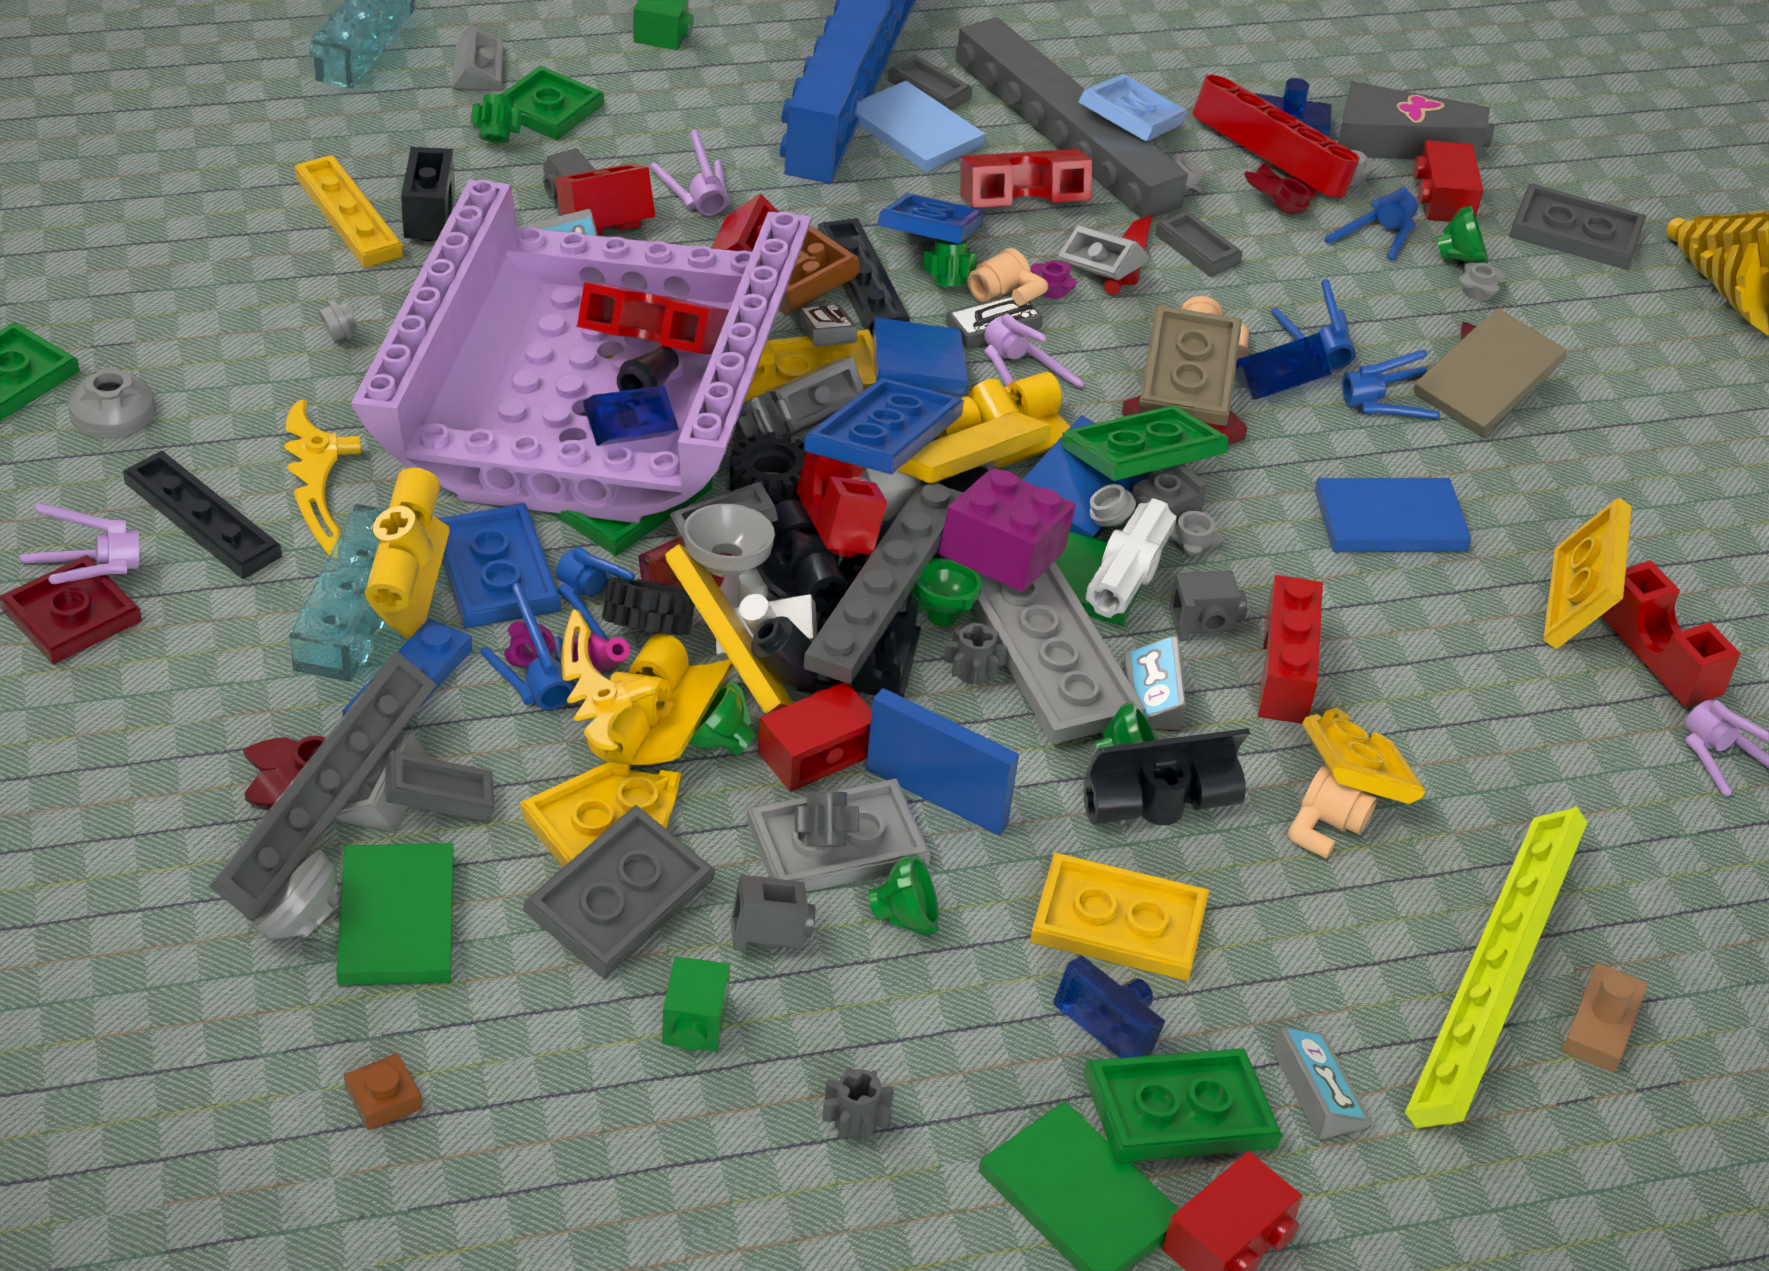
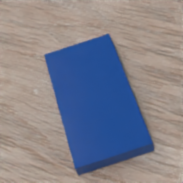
M880 378L806 434L804 451L892 475L962 416L964 400L959 397Z

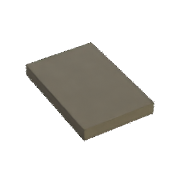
M1156 305L1138 412L1175 405L1204 423L1227 426L1242 319Z
M1497 308L1414 383V394L1483 437L1566 360L1567 349Z

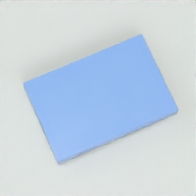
M1125 74L1085 89L1078 102L1146 142L1181 125L1188 113L1183 107Z
M906 80L864 98L862 101H858L855 116L859 118V126L924 172L984 146V132Z

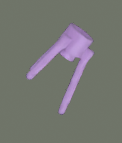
M693 129L690 133L702 173L697 174L692 179L689 193L657 163L653 162L650 167L683 200L687 210L692 211L697 208L700 214L713 216L723 211L731 202L726 192L722 162L716 160L714 162L715 175H713L699 132Z
M1008 313L995 318L987 326L984 340L989 346L985 349L984 354L994 363L1005 386H1008L1014 380L1002 358L1014 360L1028 352L1077 388L1081 389L1084 387V382L1027 339L1029 337L1044 343L1047 339L1044 334L1018 322Z
M41 503L35 506L37 513L106 531V535H96V550L39 552L22 554L19 560L21 563L73 562L88 555L93 561L96 560V563L100 564L50 575L49 582L51 584L71 582L107 574H127V569H138L140 554L138 530H126V520H107Z
M1706 700L1697 705L1688 715L1685 727L1691 734L1686 738L1685 743L1697 753L1723 796H1730L1731 789L1707 748L1723 751L1735 743L1769 769V755L1739 733L1738 728L1769 745V732L1730 711L1719 700Z

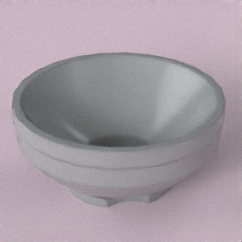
M117 368L99 369L96 374L81 381L70 394L68 403L70 420L75 428L86 435L104 439L124 437L140 431L152 421L156 411L155 399L149 385L137 376L118 371ZM107 387H119L113 391L98 390Z
M714 504L699 508L691 513L684 525V543L688 554L705 567L708 572L719 577L726 575L741 576L754 569L770 556L774 543L775 533L771 522L758 511L742 505ZM728 553V554H733V555H735V556H725V555H719V554Z
M322 850L313 853L287 878L260 915L256 917L252 927L268 939H288L298 936L305 939L327 918L340 898L337 894L335 863Z

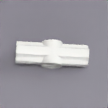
M1153 498L1150 502L1140 503L1123 531L1117 529L1112 533L1103 555L1102 565L1087 588L1086 600L1092 604L1095 613L1109 618L1114 614L1124 613L1140 585L1144 584L1147 586L1151 582L1158 567L1162 549L1175 528L1177 516L1170 511L1167 503Z

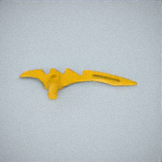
M302 399L290 408L286 419V430L300 436L301 439L284 444L286 450L299 457L302 461L288 464L287 469L308 484L305 487L294 490V496L299 509L322 548L334 562H340L342 560L341 528L335 523L327 508L325 486L328 474L334 463L338 461V456L362 454L360 435L337 437L336 432L327 433L316 428L307 418V401ZM311 503L317 505L320 516L332 537L327 536L312 510Z
M573 610L563 638L561 670L563 680L579 679V681L567 698V702L576 703L585 700L573 719L575 721H584L595 718L583 731L584 735L596 747L615 751L618 748V744L611 735L614 720L625 709L633 708L632 703L654 695V690L647 675L626 684H622L621 681L615 683L601 675L592 665L588 655V640L591 630L581 612ZM579 632V637H578V659H579V660H578L577 662H574V661H573L574 641H575L576 633Z

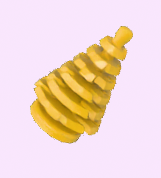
M1769 210L1727 216L1694 217V220H1686L1679 217L1672 219L1666 228L1667 237L1671 241L1678 243L1680 251L1692 261L1697 271L1708 280H1713V285L1717 291L1742 317L1769 336L1767 321L1769 320Z

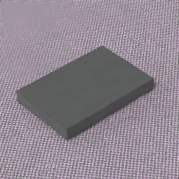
M1529 183L1512 224L1509 237L1628 270L1646 216L1641 213Z
M635 805L524 901L523 911L604 979L713 880L715 869L639 806Z

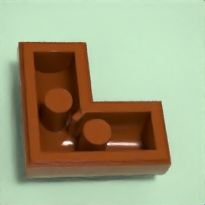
M810 225L778 310L785 315L797 310V308H801L851 281L859 274V258Z

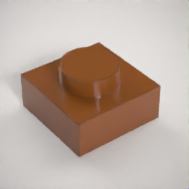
M398 1053L344 1074L345 1089L368 1131L422 1109L421 1093Z

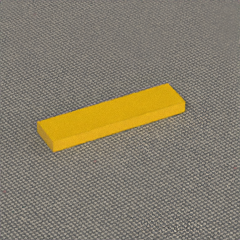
M333 155L294 165L297 181L363 268L403 257V244Z
M1012 412L929 442L897 470L903 474L933 484L1049 440L1051 424L1018 412Z
M678 544L665 554L666 561L763 712L768 714L774 709L793 704L794 702L781 682L753 655L751 651L753 639L711 574L688 554L685 547Z

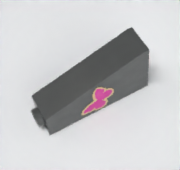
M1351 81L1338 143L1350 150L1363 152L1368 158L1415 159L1416 156H1422L1425 141L1473 144L1476 160L1479 161L1482 146L1490 147L1495 124L1488 123L1490 107Z

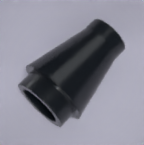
M660 346L652 352L625 361L620 367L616 380L621 394L629 401L635 403L648 402L654 399L670 374L678 368L679 358L677 353L670 347Z

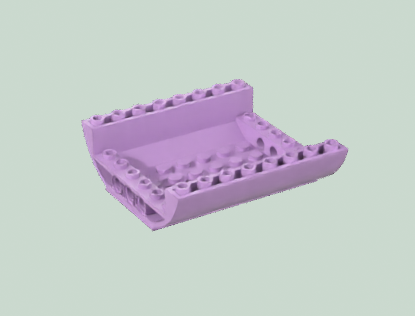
M468 180L357 390L351 406L365 428L387 452L407 468H421L433 473L440 480L442 488L457 494L458 501L505 507L526 504L529 510L553 513L569 510L580 512L587 517L640 523L642 516L662 512L687 501L703 489L717 472L811 224L812 216L795 215L791 212H768L753 251H730L712 249L706 246L694 247L668 244L662 241L648 242L622 237L584 235L579 232L547 231L534 227L520 228L516 224L511 184L495 183L490 180ZM584 282L606 283L729 310L712 354H698L672 348L678 355L679 366L670 374L655 398L648 402L635 403L626 399L619 391L616 380L620 367L625 361L656 350L661 346L659 342L627 336H615L576 327ZM607 356H613V358H611V359H608V358H605V357H607ZM590 412L588 416L579 415L582 413Z

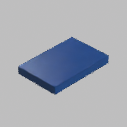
M906 193L880 211L877 226L960 244L982 226L985 211L966 205Z
M874 318L872 336L876 381L880 378H885L943 394L957 396L966 394L968 378L960 329Z
M1081 415L1068 430L1096 423ZM1061 437L1022 480L1039 488L1051 489L1057 492L1060 497L1076 503L1070 532L1096 539L1106 527L1096 525L1090 516V499L1092 495L1102 487L1112 484L1121 485L1126 491L1132 493L1134 484L1148 478L1154 471L1113 481L1062 448Z
M1317 478L1315 494L1333 552L1468 551L1471 536L1450 478Z
M526 504L438 518L450 528L442 563L464 629L523 618L512 589L515 583L522 585L534 616L561 611L560 596Z
M882 688L873 698L866 770L885 780L897 779L901 788L1000 836L1009 823L1019 753Z

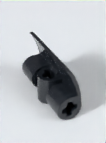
M796 500L780 502L775 506L778 520L771 522L774 527L775 536L770 556L756 568L764 583L782 598L786 599L811 594L816 605V612H833L850 587L838 565L839 555L832 553L825 547L801 502Z
M1237 729L1099 748L1089 764L1083 790L1085 809L1092 824L1136 819L1142 815L1150 823L1171 825L1182 818L1186 803H1191L1195 810L1242 804L1246 794V783L1237 753L1241 744L1251 734L1249 729Z

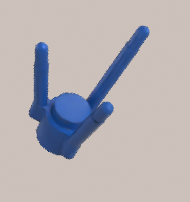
M1401 187L1391 194L1373 200L1371 206L1375 209L1326 236L1325 243L1330 244L1378 219L1386 228L1400 229L1387 255L1389 260H1393L1402 247L1408 233L1416 226L1412 220L1418 211L1416 198L1408 192L1406 187Z
M1323 279L1321 286L1331 324L1322 327L1318 331L1315 344L1278 308H1273L1271 313L1307 351L1311 362L1316 363L1321 360L1326 368L1338 370L1348 366L1356 358V352L1350 339L1345 312L1337 309L1328 279Z
M1419 350L1375 365L1360 366L1359 371L1344 373L1342 392L1346 405L1348 407L1360 406L1363 415L1384 413L1438 419L1440 413L1435 410L1378 403V399L1385 397L1386 383L1423 376L1428 370L1425 367L1387 374H1382V372L1423 359L1427 356V351Z
M581 546L568 550L558 561L556 576L563 583L559 587L558 593L567 599L575 610L581 612L591 633L608 641L607 636L579 595H596L608 584L609 578L616 576L627 581H633L635 574L619 565L594 556Z
M515 583L512 589L539 658L528 665L525 683L489 648L483 647L480 653L519 692L525 705L536 702L537 706L544 710L559 708L567 703V698L576 686L573 680L565 681L562 679V639L559 636L554 637L555 661L548 651L522 585Z

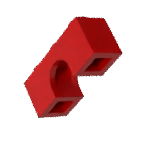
M1079 149L960 156V196L972 208L1012 205V198L1020 196L1043 197L1052 203L1091 200L1092 159Z
M584 282L576 327L615 336L659 342L661 346L698 354H712L729 310L606 283Z
M806 452L796 492L825 547L832 553L843 557H854L857 553L871 555L875 550L887 505V500L875 482L861 481L864 469L862 466Z
M1652 560L1627 567L1623 599L1602 614L1601 617L1685 708L1724 695L1741 653L1711 622L1681 630L1675 615V604L1680 589Z
M1275 575L1265 615L1263 649H1267L1260 681L1258 717L1302 724L1305 717L1310 715L1318 684L1323 582Z

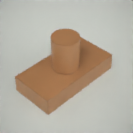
M1596 962L1562 1052L1615 1073L1625 1050L1648 982Z

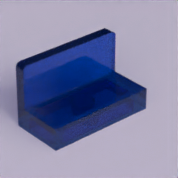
M1320 333L1237 358L1236 368L1243 367L1253 400L1332 375Z

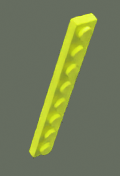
M1578 807L1533 818L1405 1111V1114L1416 1129L1443 1124L1450 1125L1464 1121L1588 823Z

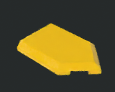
M1337 707L1326 710L1323 717L1318 714L1305 717L1302 723L1305 732L1337 784L1407 804L1423 798L1426 792L1424 787L1391 740L1378 732H1373L1369 738L1368 733L1363 728L1350 722V715Z
M609 761L520 802V810L528 826L560 865L564 867L635 805L639 806L667 829L682 779V773L660 770L658 775L630 770V764Z

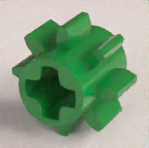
M487 94L483 96L482 105L472 104L470 123L473 124V129H479V138L494 143L509 142L510 132L520 133L522 114H520L519 108H513L514 100L512 98L499 94Z
M935 239V246H931V250H924L923 271H930V275L934 276L933 282L937 285H964L965 277H969V273L976 269L977 252H970L971 248H967V240L958 244Z

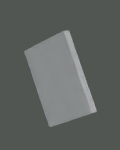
M897 779L832 791L847 792V806H859V832L847 833V846L809 847L807 846V832H795V807L807 806V797L747 809V822L769 878L804 882L806 892L889 875L895 864L902 858L917 854L921 859H924L927 867L930 863L931 854Z

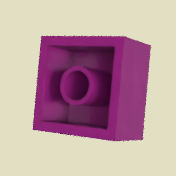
M992 467L948 506L938 555L1024 592L1065 552L1076 503L1060 497L1057 492L1051 489L1039 488L1018 479L1012 472Z

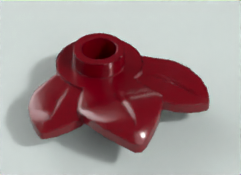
M1265 163L1258 168L1256 173L1245 171L1244 173L1246 180L1252 187L1270 196L1275 201V206L1287 214L1305 212L1310 204V200L1316 196V190L1296 177L1282 179Z
M308 736L296 742L286 737H279L258 742L244 749V757L261 771L247 788L244 794L245 800L256 806L272 807L326 738L322 736Z

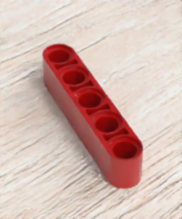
M1208 74L1205 76L1192 111L1194 117L1319 192L1337 198L1346 196L1360 161V157L1355 152L1235 82L1218 75Z

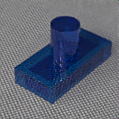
M1300 78L1288 79L1283 97L1255 93V95L1328 137L1331 126L1332 104L1307 101L1309 83Z
M665 385L595 394L582 401L596 446L664 437L679 430Z
M1083 955L1068 962L1052 1004L1119 1058L1151 1056L1165 1024V1020L1149 1008L1153 1003V992L1144 980L1133 978L1120 985Z

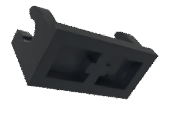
M909 597L906 611H898L857 673L855 692L876 696L884 688L904 698L921 634V626H917L919 605L915 597Z

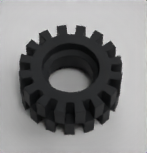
M768 432L767 438H762L760 433L752 434V442L746 437L740 440V447L734 446L730 459V492L761 482L774 506L786 500L801 502L796 490L806 455L804 442L797 439L792 443V435L785 433L782 439L776 438V432ZM763 472H777L780 474H766Z
M612 577L608 579L602 619L615 625L628 626V628L635 630L642 629L646 632H660L661 634L668 635L670 633L688 635L691 630L695 604L684 588L663 585L654 581L647 582L641 579L627 581L618 577Z

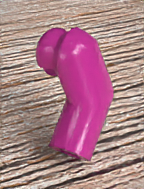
M594 633L590 634L588 655L597 671H610L629 656L630 646L625 639L614 637L607 641ZM575 637L573 661L577 662L579 660L578 637Z

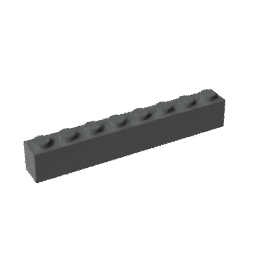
M998 17L959 28L956 62L1060 150L1079 149L1091 158L1092 177L1140 218L1153 215L1152 218L1183 206L1188 173L1149 141L1142 140L1078 103L1085 89Z

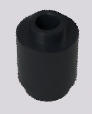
M779 616L767 619L756 628L751 643V651L780 682L785 685H792L794 688H803L810 685L819 676L818 673L804 669V655L812 641L788 617Z

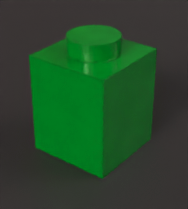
M638 0L633 9V42L678 51L684 37H690L693 29L694 15L688 13L689 0Z
M674 956L663 1007L662 1044L678 1046L685 1050L701 1049L718 1052L729 998V963Z

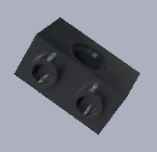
M410 148L401 194L404 238L433 241L438 239L452 212L455 194L453 149Z

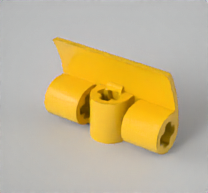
M1045 371L1010 382L1006 387L996 378L980 382L971 389L966 397L961 398L964 400L962 416L941 432L937 439L1012 412H1018L1051 424L1049 440L994 460L993 462L996 467L1001 468L1047 453L1062 437V432H1066L1071 426L1058 414L1062 402L1059 383L1052 373Z
M412 467L399 472L389 508L383 511L373 524V533L379 544L364 593L366 600L374 611L390 627L408 640L427 620L450 533L449 526L433 515L441 487L440 480L428 470Z
M661 633L650 636L631 665L629 673L615 672L610 680L615 683L621 681L622 684H626L647 675L653 687L654 695L632 703L633 708L625 709L616 717L611 728L612 738L618 744V748L615 751L600 749L587 739L590 750L603 761L630 765H652L679 758L734 666L731 660L726 659L710 664L689 665L687 651L678 639Z

